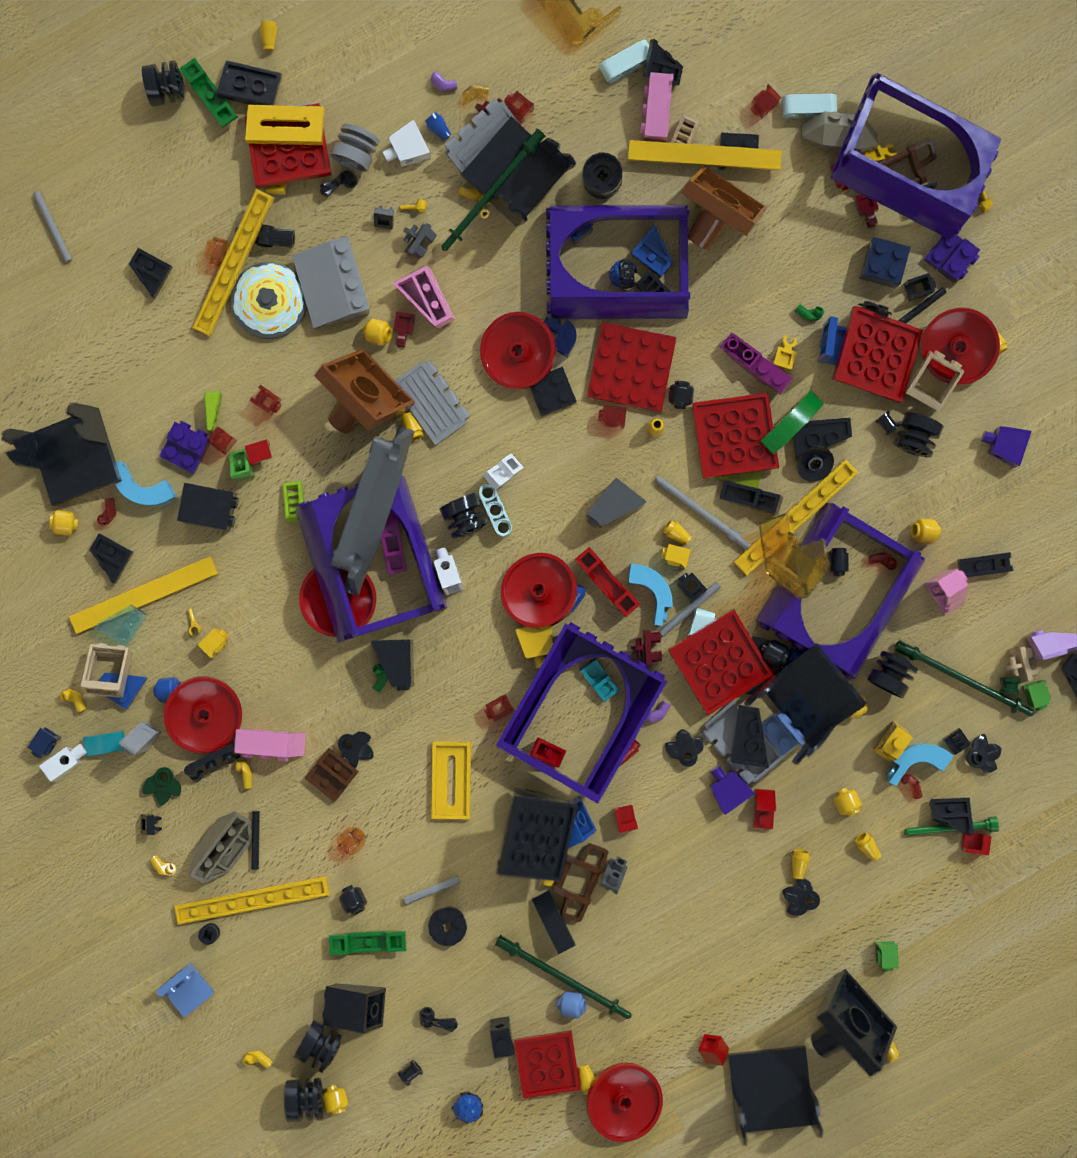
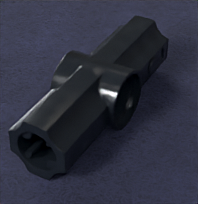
M262 225L254 244L266 248L273 246L293 247L295 244V231Z

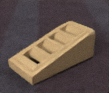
M683 114L670 143L685 144L676 140L679 137L687 141L686 144H691L700 121ZM683 123H685V124H687V125L693 127V129L690 128V127H688V126L683 125ZM680 130L690 133V136L681 133Z

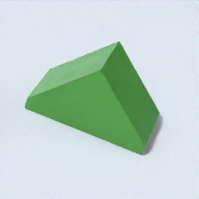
M245 449L229 453L230 473L233 480L238 482L255 477L253 466L249 463Z

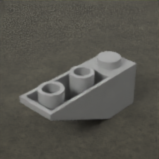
M143 721L125 736L119 745L123 747L122 750L130 755L143 753L150 750L161 731L148 722Z

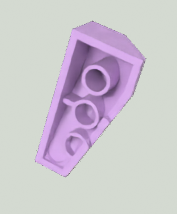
M1037 630L1031 632L1032 636L1026 637L1029 648L1033 649L1034 656L1032 659L1045 660L1077 650V634Z

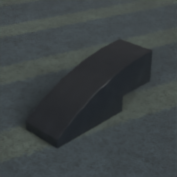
M724 480L719 499L778 516L783 497L759 488Z
M547 890L532 898L534 906L558 954L576 946V942L550 891Z

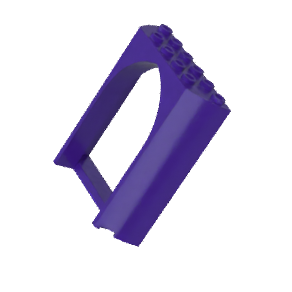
M876 73L870 77L829 178L949 239L954 234H959L962 226L976 210L978 197L985 189L984 182L992 171V168H990L992 162L998 156L999 152L997 149L1001 138L884 75ZM878 90L940 122L957 136L966 150L971 168L970 176L964 187L946 191L927 188L854 151Z
M550 205V208H546V219H550V222H546V238H550V241H546V257H550L546 264V275L550 276V279H547V295H550V302H547V314H550L551 319H687L690 292H688V218L690 210L688 205ZM608 220H679V292H603L584 286L567 272L559 258V254L573 234L583 227L596 222Z
M401 476L390 512L396 517L406 533L429 605L361 627L356 626L337 567L331 566L334 555L332 534L335 521L342 509L355 498L360 483L349 490L348 487L336 490L337 493L329 495V493L321 494L316 500L298 504L299 508L295 510L338 643L448 608L405 476Z
M826 503L756 621L760 622L758 626L766 631H769V629L775 631V636L779 639L793 642L791 646L800 651H805L816 644L807 633L802 620V594L810 574L842 522L906 559L905 564L864 629L852 638L831 645L818 644L846 679L851 681L852 678H856L920 571L925 558L921 557V552L917 550L911 551L848 513V508H840L834 503Z
M570 622L569 625L565 623L496 746L598 804L667 681L664 679V674L656 670L652 673L647 670L648 665L639 660L636 663L631 661V656L623 651L615 652L613 645L605 641L601 644L596 641L597 636L588 631L586 634L580 632L581 627ZM589 658H611L618 667L624 681V710L614 732L584 785L517 748L551 686L567 668Z

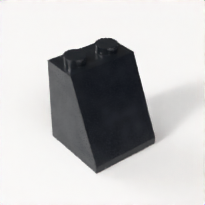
M184 483L177 521L230 531L231 527L233 528L235 524L233 513L234 509L238 507L239 498L234 492Z
M413 640L371 641V645L391 686L397 687V691L410 690V686H414Z
M338 983L326 986L324 993L325 1007L322 1015L323 1026L359 1033H366L383 1027L386 988Z

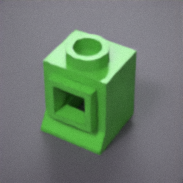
M1039 680L1023 685L1029 708H1036V711L1048 708L1047 705L1050 704L1051 697L1048 687H1045L1047 681Z
M894 941L875 942L878 947L876 949V963L881 967V971L890 972L893 971V968H899L898 944H895Z

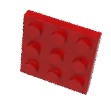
M572 1030L514 1039L523 1099L581 1090Z

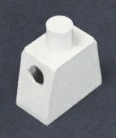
M414 120L391 135L389 141L392 147L383 151L387 162L398 158L401 166L431 158L428 147Z
M446 548L436 550L437 560L434 561L445 594L449 595L464 590L453 556L448 555Z
M81 743L73 749L66 747L39 767L51 782H57L82 763L79 758L85 755L87 751ZM67 756L69 757L68 764L65 763V758Z

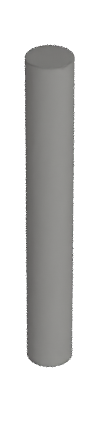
M456 876L406 896L404 901L407 905L460 884L459 878Z

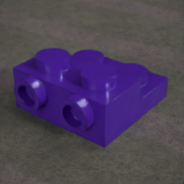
M956 234L949 239L942 236L924 258V261L954 283L957 279L962 280L968 273L966 270L969 264L973 266L979 259L978 252L980 249L966 238L963 240Z
M180 421V423L174 422L166 437L168 440L159 457L195 474L212 440L207 438V433L199 429L197 432L191 430V425Z

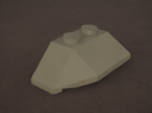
M824 111L802 125L801 140L808 141L820 148L841 150L855 114ZM867 120L854 151L856 152L876 149L878 146L877 132Z
M236 811L218 818L195 848L188 875L205 884L209 880L229 873L252 842L250 819Z

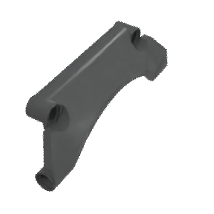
M398 426L393 442L374 436L369 450L370 454L343 534L331 561V566L349 571L344 584L345 592L357 596L360 594L402 476L408 450L414 435V431Z

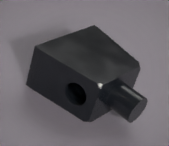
M509 1016L490 1019V1034L494 1058L513 1056L515 1050Z

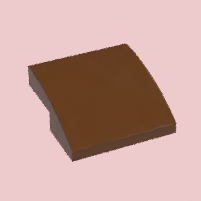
M328 748L305 779L335 803L359 771Z

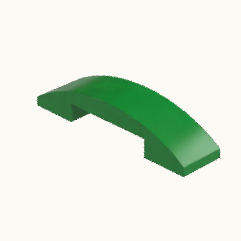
M195 58L179 68L222 128L238 118L228 102L223 98L217 97V88Z
M810 390L760 442L774 455L817 413L824 403Z
M364 931L329 935L330 955L377 951H407L406 932Z

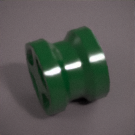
M1000 677V682L1002 683L1000 693H1020L1018 689L1020 678Z

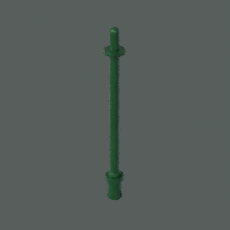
M536 129L530 138L522 143L523 146L520 153L455 230L451 228L448 230L451 235L441 246L443 251H447L457 239L459 241L463 240L460 236L525 157L528 154L535 153V148L546 137L542 131Z
M900 639L896 643L894 651L909 657V660H919L1010 706L1011 713L1013 714L1018 710L1030 717L1034 716V710L1021 704V698L1018 697L1016 700H1013L922 654L917 646L912 647Z
M501 934L498 937L495 946L508 952L509 956H519L609 1008L610 1015L616 1012L626 1019L632 1017L631 1012L618 1005V999H615L614 1002L610 1001L522 950L521 946H519L520 943H514Z

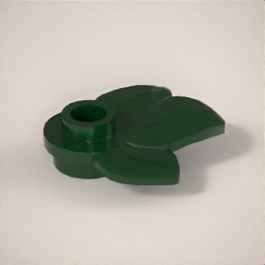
M162 767L155 772L154 776L146 779L142 791L143 794L154 793L158 804L162 806L169 801L171 795L180 796L181 785L174 778V773L170 768ZM163 773L167 774V780L162 779Z

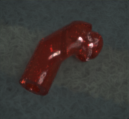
M114 498L104 499L106 509L97 517V522L100 525H107L116 517Z
M906 772L901 778V783L904 785L909 783L914 799L922 798L920 782L912 773Z

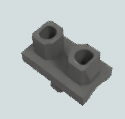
M423 223L417 233L415 232L419 227L415 224L411 229L404 228L403 232L407 234L404 241L409 243L412 238V241L404 251L406 254L414 255L418 258H422L425 255L427 249L420 245L421 241L424 239L431 244L437 237L434 231L430 229L431 225L428 223Z
M618 856L615 860L610 858L599 886L612 890L613 893L617 894L628 867L626 866L627 861Z

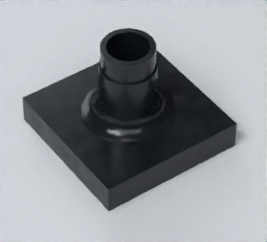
M844 969L833 977L816 1016L823 1026L811 1035V1043L815 1051L823 1058H828L845 1049L866 1074L872 1077L883 1069L897 1026L852 975Z

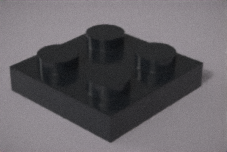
M563 366L550 371L540 383L530 387L541 417L577 403Z

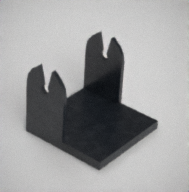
M511 116L460 175L484 196L520 153L523 146L522 143L527 141L531 134ZM551 138L543 140L535 148L534 154H528L489 200L516 227L527 222V215L561 176L576 165L572 155L561 153L559 151L560 144Z
M71 403L66 409V414L70 416L67 419L34 432L10 428L2 433L1 440L15 446V450L5 453L15 465L40 469L52 506L59 505L121 480L104 422L97 407Z
M817 643L779 669L773 676L761 682L744 702V705L749 707L757 698L760 699L766 694L781 713L788 716L792 721L791 725L801 732L806 742L793 758L792 763L794 765H798L805 756L810 757L822 746L838 724L867 704Z
M515 787L513 792L519 795L513 794L501 853L497 861L496 874L561 882L578 804L542 792Z
M805 1045L728 1053L736 1131L742 1146H747L746 1132L811 1126L817 1138L823 1137V1128L818 1117L821 1116L819 1102L810 1087Z

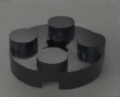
M452 906L436 910L429 920V934L440 945H456L466 934L467 922L464 914ZM448 921L452 922L451 926L453 929L445 931V927L442 924Z

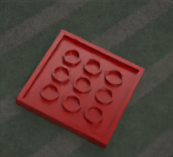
M316 103L305 106H320V104ZM263 121L261 126L306 128L310 126V123ZM324 130L322 145L249 144L256 189L332 175Z
M853 306L832 380L897 403H903L923 330L859 306Z
M602 322L587 398L662 412L677 337Z
M768 393L692 403L703 479L779 469L777 452L772 455L760 442L774 428Z
M734 609L667 649L706 715L712 714L773 676V673L763 660L761 653Z

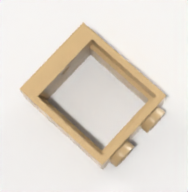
M935 350L934 353L928 352L907 386L906 393L940 412L964 374V370L961 369L962 365L954 360L951 362L945 360V355ZM931 359L955 371L939 400L915 387Z
M90 644L80 686L84 694L123 698L132 658L129 648L124 645ZM98 656L123 659L118 683L92 681Z

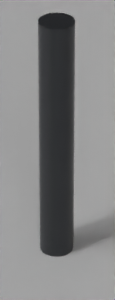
M941 287L898 321L905 324L945 295L947 293L946 290Z
M252 811L251 869L253 870L259 869L260 811Z

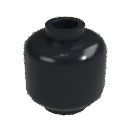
M675 381V384L670 385L668 401L674 405V408L686 409V406L693 403L694 387L690 385V382Z
M771 640L768 644L764 643L760 651L763 654V660L775 668L784 667L791 655L788 646L776 640Z
M350 885L342 889L343 893L339 896V901L346 914L354 916L365 910L367 900L360 887L353 888Z

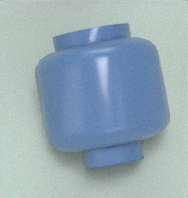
M565 992L562 998H558L557 1009L560 1010L563 1017L579 1019L586 1012L587 1002L582 994Z

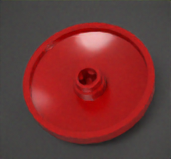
M966 307L952 308L938 314L927 325L921 339V355L924 360L929 351L934 353L936 350L945 355V360L949 362L954 360L960 363L964 374L957 385L969 384L981 379L993 368L1000 351V338L995 325L983 313ZM931 359L927 366V369L933 376L945 383H949L955 374V371Z
M526 312L504 314L488 326L482 337L480 345L482 365L491 379L504 387L511 389L532 387L540 383L549 374L555 362L556 342L553 333L544 321Z
M533 553L520 558L508 569L501 585V600L507 613L517 623L532 629H544L558 624L571 612L577 598V581L570 567L559 557L548 553Z
M338 568L344 586L349 571ZM313 569L305 577L300 588L299 606L305 621L315 631L325 636L336 637ZM366 574L359 596L346 592L357 627L367 625L376 608V590L368 574Z
M209 676L193 677L176 686L168 696L164 706V724L170 738L181 748L194 753H210L225 747L235 738L236 729H240L242 722V707L236 692L224 681Z
M628 1062L614 1064L599 1073L590 1085L586 1098V1110L591 1124L603 1137L616 1142H629L646 1135L657 1123L663 1107L662 1089L657 1079L643 1066Z

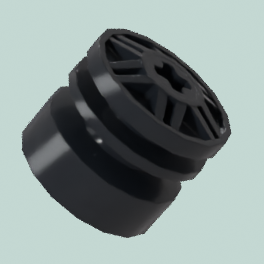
M175 60L169 61V67L166 62H162V72H159L156 64L142 66L143 84L148 101L152 107L164 105L165 95L168 96L171 103L175 102V95L179 102L185 100L184 80Z
M604 152L593 154L586 160L583 166L582 178L584 187L591 196L606 199L619 191L622 185L623 172L619 160L615 156ZM600 174H604V177H606L605 181H601Z
M906 412L901 426L907 431H898L897 436L900 438H895L893 444L908 454L931 458L934 453L931 449H935L936 444L930 439H939L944 426L930 417Z
M476 493L460 497L439 508L444 521L454 520L447 527L448 530L458 529L450 534L452 539L476 533L489 523L487 518L478 521V518L485 515L484 511L474 512V509L481 505Z
M881 651L880 656L887 661L884 662L877 659L876 663L882 667V670L872 669L867 681L894 696L904 699L909 687L902 681L903 679L913 681L914 677L907 672L917 674L919 669L913 666L910 661L897 654Z
M313 1020L293 1058L305 1063L311 1056L314 1058L311 1068L314 1069L317 1062L320 1061L322 1064L318 1071L323 1073L337 1054L342 1035L338 1034L334 1041L330 1040L334 1031L331 1030L326 1037L323 1036L325 1026Z
M308 1078L305 1088L302 1087L300 1079L286 1081L284 1108L288 1123L301 1122L303 1112L306 1113L308 1121H312L313 1114L316 1121L322 1120L324 1089L321 1078H315L313 1084L312 1080Z

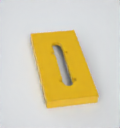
M248 105L245 141L249 144L322 145L325 117L324 106ZM261 122H309L310 126L306 128L261 126Z
M433 741L431 819H470L471 742ZM450 755L455 757V804L453 806L447 803L448 757Z

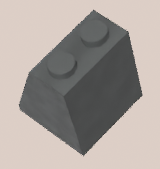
M616 477L587 513V522L594 528L597 526L602 528L642 508L646 500Z

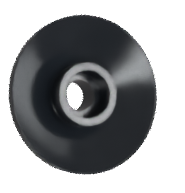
M810 447L799 456L796 466L797 471L807 481L821 480L831 472L834 466V457L826 447Z

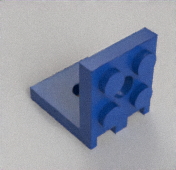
M830 317L823 324L818 363L836 365L846 331V327L837 326L838 317Z

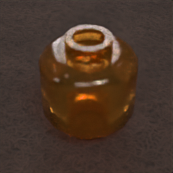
M213 236V239L207 241L204 257L209 260V264L220 266L230 247L228 240Z
M347 827L337 837L338 850L344 855H355L365 845L364 832L358 827Z

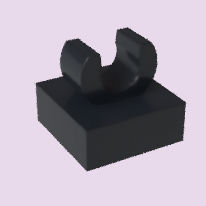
M382 206L375 208L374 227L393 229V208L390 207L389 210L382 209Z
M957 728L943 738L954 755L971 745L960 728Z
M141 814V834L154 835V831H161L162 827H155L154 823L156 820H162V817L152 814Z

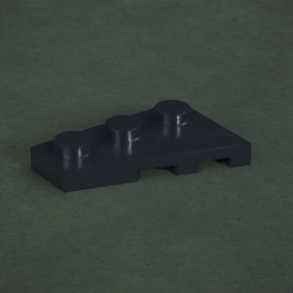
M851 418L808 421L793 436L795 461L798 460L803 451L810 447L823 446L827 448L851 438Z
M739 705L731 763L769 768L758 707Z

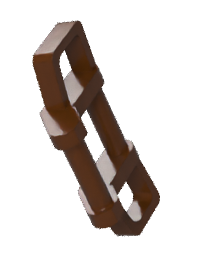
M926 138L907 146L906 150L886 160L878 161V163L888 168L908 157L911 169L915 175V178L911 180L922 185L927 182V177L922 167L936 160L937 154L933 141ZM928 145L930 155L919 162L916 150Z
M588 843L580 859L567 854L561 882L556 881L551 888L552 891L565 896L560 911L564 917L578 922L582 921L587 907L591 903L590 897L598 877L602 875L604 870L603 867L609 854L606 848ZM591 849L603 852L598 866L585 861ZM571 864L592 871L583 895L563 888ZM570 899L583 903L577 916L566 913Z

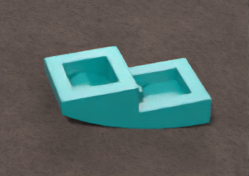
M595 658L579 669L604 702L619 691Z
M124 731L83 737L84 748L87 751L85 755L92 756L122 751L123 747L119 743L125 737Z

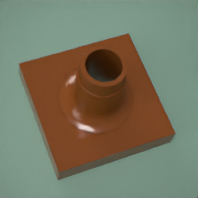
M706 166L689 179L681 192L703 207L688 233V238L695 245L705 250L711 249L728 224L747 236L768 208Z
M364 349L322 364L314 375L338 400L333 411L328 416V420L336 430L342 433L351 432L359 422L369 431L407 413L415 404V401Z

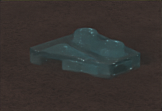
M131 604L98 623L94 628L127 647L148 614Z

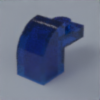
M546 316L544 322L553 333L557 334L555 339L556 352L569 358L577 338L574 325L568 319H566L564 325H561V321L557 318H548Z

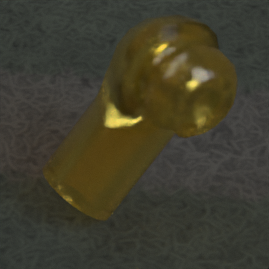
M472 84L464 90L462 94L463 100L470 102L478 95L488 97L489 87Z

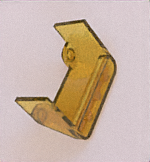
M537 0L568 44L574 47L580 46L617 19L622 10L619 5L604 16L597 8H589L583 13L574 0Z
M786 513L759 522L766 572L798 599L801 600L809 597L828 571L829 560L826 555L825 540L821 539L799 547L800 540L790 532L788 514Z

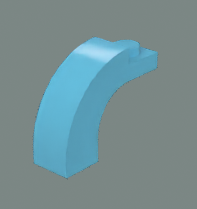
M116 462L122 480L116 484V487L129 500L141 505L156 507L166 505L178 499L170 482L164 480L152 487H140L134 481L125 462Z
M630 564L628 584L645 586L653 593L656 601L653 625L662 626L663 622L667 620V611H664V608H672L673 604L672 594L667 582L658 572L649 567Z
M917 743L909 745L898 760L892 761L896 765L888 770L886 781L896 786L907 769L917 762H927L936 769L944 771L954 755L941 747L931 744Z

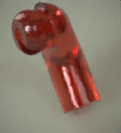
M887 552L868 555L870 564L881 563L889 570H894L897 567L896 559Z

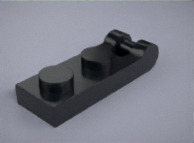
M1011 552L957 560L959 571L961 570L967 578L1013 571V565L1011 566L1010 564ZM1002 559L1003 567H999L998 560Z
M229 744L188 764L184 768V773L193 782H199L202 776L215 772L226 764L233 763L236 759L240 758V754L234 753L235 747Z

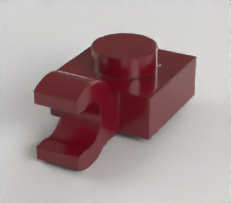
M864 195L855 196L854 201L859 216L865 215L868 229L875 227L878 223L874 213L879 210L877 202Z
M396 312L393 331L398 332L397 347L405 348L407 334L413 335L415 314Z

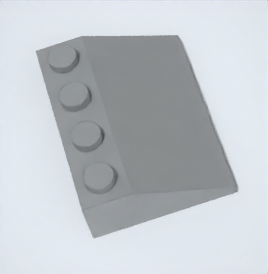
M348 236L325 242L292 255L313 329L369 315V305Z

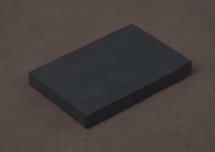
M226 60L216 95L219 98L249 105H274L282 73Z

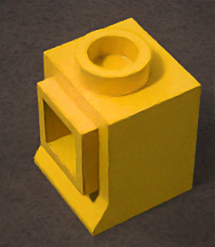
M668 544L667 548L663 547L660 558L666 561L668 565L681 566L683 569H686L691 549Z
M213 628L198 646L210 658H215L216 653H220L228 645L229 635L222 628L220 630Z

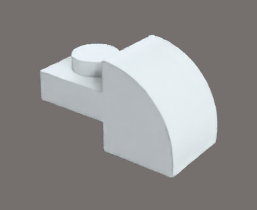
M509 454L496 466L488 470L483 477L497 490L508 483L524 467L512 454Z

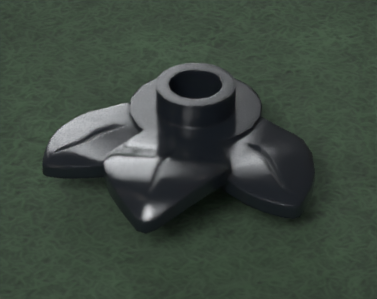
M869 301L858 303L859 306L872 309L875 313L886 317L888 315L892 316V313L888 311L889 307L877 305Z
M681 729L676 736V742L665 743V748L671 758L679 760L685 767H691L696 764L698 754L703 751L704 742L702 737L693 739L688 731ZM686 754H690L692 758L690 760H686L684 756Z
M360 731L353 735L344 734L338 741L339 749L343 752L342 758L355 769L359 759L367 760L374 757L372 748L367 744L371 736L366 732ZM345 740H350L351 746H346Z
M981 734L973 740L972 750L969 751L966 757L967 762L973 768H981L984 772L988 773L997 770L995 760L1000 757L1002 748L997 744H988L986 734Z
M805 878L798 879L797 886H789L782 890L785 899L791 903L787 909V913L791 915H803L807 910H814L820 904V896L817 892L813 891L812 883ZM808 897L814 899L813 904L807 902Z

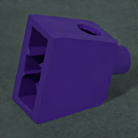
M1000 426L996 428L994 433L984 431L981 442L990 444L989 455L1015 468L1021 465L1032 431Z
M717 766L710 771L716 781L709 786L724 815L755 794L732 770L725 774L721 767Z

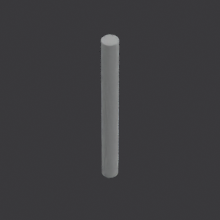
M39 191L33 193V197L65 263L72 261Z
M715 582L699 598L658 631L661 633V636L664 637L717 592L721 586Z

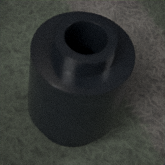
M832 548L831 553H829V572H832L833 576H845V572H849V553H847L846 548Z

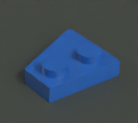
M653 224L631 255L659 277H662L673 263V260L667 252L657 227Z
M106 672L99 681L118 683L120 674ZM128 675L123 698L106 697L124 709H128L148 678Z

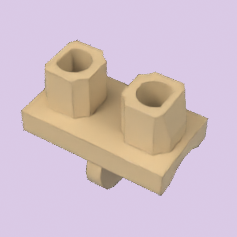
M1025 646L1009 649L1011 656L1009 658L1010 665L1005 666L1006 670H1012L1013 676L1020 678V682L1032 681L1033 677L1039 674L1035 665L1030 666L1028 660L1034 656L1033 649L1025 648Z

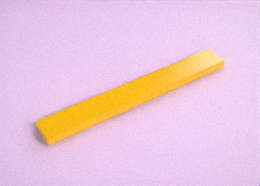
M629 140L628 161L777 171L781 169L782 150Z
M255 190L192 327L193 329L211 337L275 199L273 196L261 190Z
M845 459L733 563L745 576L750 574L858 474L857 470Z
M209 556L69 616L76 634H79L219 573L212 556Z
M322 876L177 904L174 906L177 925L325 897L329 896L330 893L327 877Z

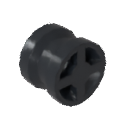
M208 923L203 926L198 934L201 943L205 945L213 944L220 936V928L214 923Z

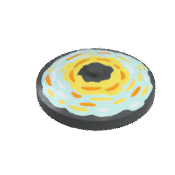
M264 262L249 267L238 277L231 292L230 304L236 321L245 331L258 338L276 339L288 335L299 326L307 310L297 274L290 268L278 263Z

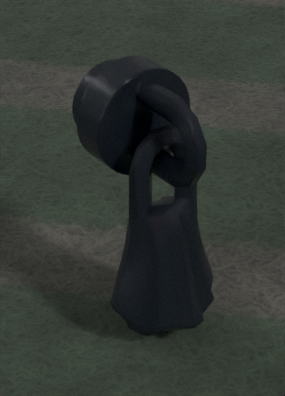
M348 170L343 171L332 181L320 184V193L328 197L342 184L346 188L352 189L358 183L357 177Z
M424 1007L419 1013L420 1023L425 1028L434 1026L453 1032L458 1027L455 1018H435V1013L430 1007Z

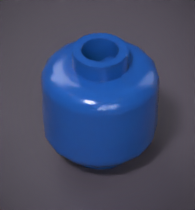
M175 677L161 678L154 686L153 694L159 702L166 703L173 689L182 682Z

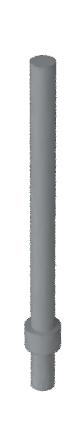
M661 476L657 477L655 480L657 484L726 534L729 540L735 541L746 550L749 548L751 543L741 537L738 531L730 529Z

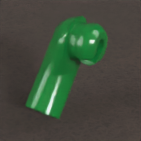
M799 304L794 312L810 322L821 319L824 309L817 306L815 309L808 310Z
M375 664L373 672H375L377 681L372 689L380 693L388 678L381 664Z

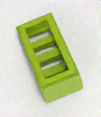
M220 391L204 393L207 430L211 433L215 432L222 400V393Z
M302 481L282 483L285 519L288 523L299 522L297 515L291 513H296L295 510L299 507L290 508V506L305 502ZM298 489L297 492L288 493V490ZM299 496V499L289 500L291 497Z

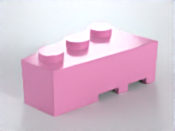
M650 73L649 83L644 86V97H647V103L643 104L642 116H645V123H641L640 134L644 135L643 141L666 142L670 100L672 96L671 87L674 74Z
M425 266L393 283L435 327L440 329L456 320L429 267Z
M961 570L943 571L924 583L944 615H947L965 602L968 584L966 583L967 577Z
M236 729L234 753H242V757H253V754L259 755L260 759H271V756H276V760L288 761V757L304 756L306 733Z

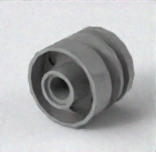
M343 124L341 127L342 133L338 134V139L343 143L336 142L330 156L349 169L367 172L372 162V158L367 153L374 154L376 152L375 147L378 146L380 141L375 135L361 127Z

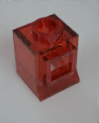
M767 84L765 91L762 90L753 98V104L750 109L756 116H760L763 119L779 104L778 101L781 97Z
M517 90L514 94H508L504 100L507 108L521 124L524 123L525 115L529 111L531 113L534 111V103L526 99ZM516 100L522 103L519 109L513 105Z
M260 385L258 387L260 392L255 399L251 397L250 401L270 415L273 412L277 413L282 406L280 403L282 399ZM267 397L274 400L269 408L263 404Z
M604 405L603 410H599L598 421H601L604 427L617 428L619 426L624 429L627 408Z
M219 426L208 438L210 440L209 444L224 455L237 442L235 438Z
M506 694L485 705L487 709L484 710L488 719H493L494 722L515 711ZM501 703L504 711L496 715L492 707Z

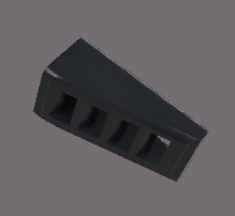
M649 270L636 284V288L641 292H650L649 290L654 285L658 287L653 292H659L660 290L671 292ZM650 279L652 282L645 287L644 284Z

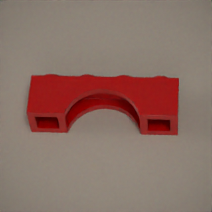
M590 547L574 560L624 617H627L641 605Z

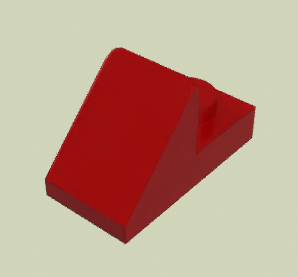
M537 737L529 755L559 768L567 750Z
M755 789L753 828L773 829L774 812H776L775 790Z

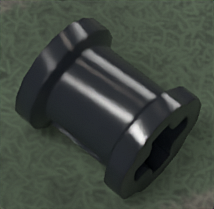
M889 411L875 421L876 424L879 423L885 430L886 436L900 426L899 423L892 419Z
M412 1060L411 1064L403 1071L400 1070L398 1072L399 1077L407 1086L411 1084L414 1078L423 1074L422 1068L415 1060Z

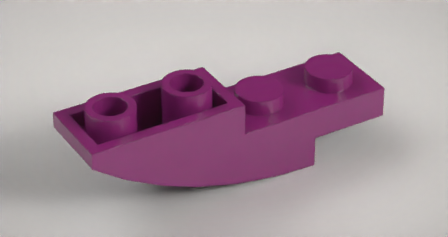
M732 332L720 346L739 366L780 395L793 381L792 377L765 359L759 351Z
M389 512L381 535V542L388 575L405 572L407 567L396 517Z

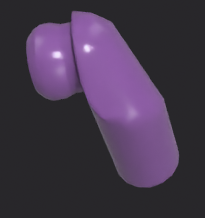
M439 72L432 73L431 82L439 91L457 90L456 80L446 81Z
M662 701L657 710L650 711L646 718L647 722L653 723L662 720L671 705Z

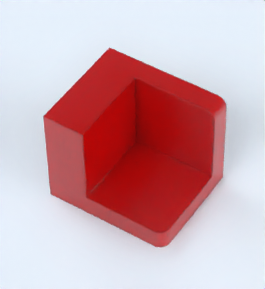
M267 439L245 446L250 465H259L261 461L272 458L269 448L270 442Z
M632 805L614 808L619 833L638 829Z
M975 832L973 836H969L963 833L961 850L967 853L989 856L992 836Z
M704 1034L698 1049L706 1063L721 1066L724 1065L729 1051V1047L721 1036Z

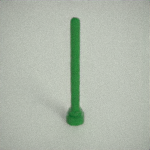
M993 816L981 822H973L974 830L985 829L989 832H998V819L996 816ZM945 825L906 828L904 831L907 836L957 832V830Z

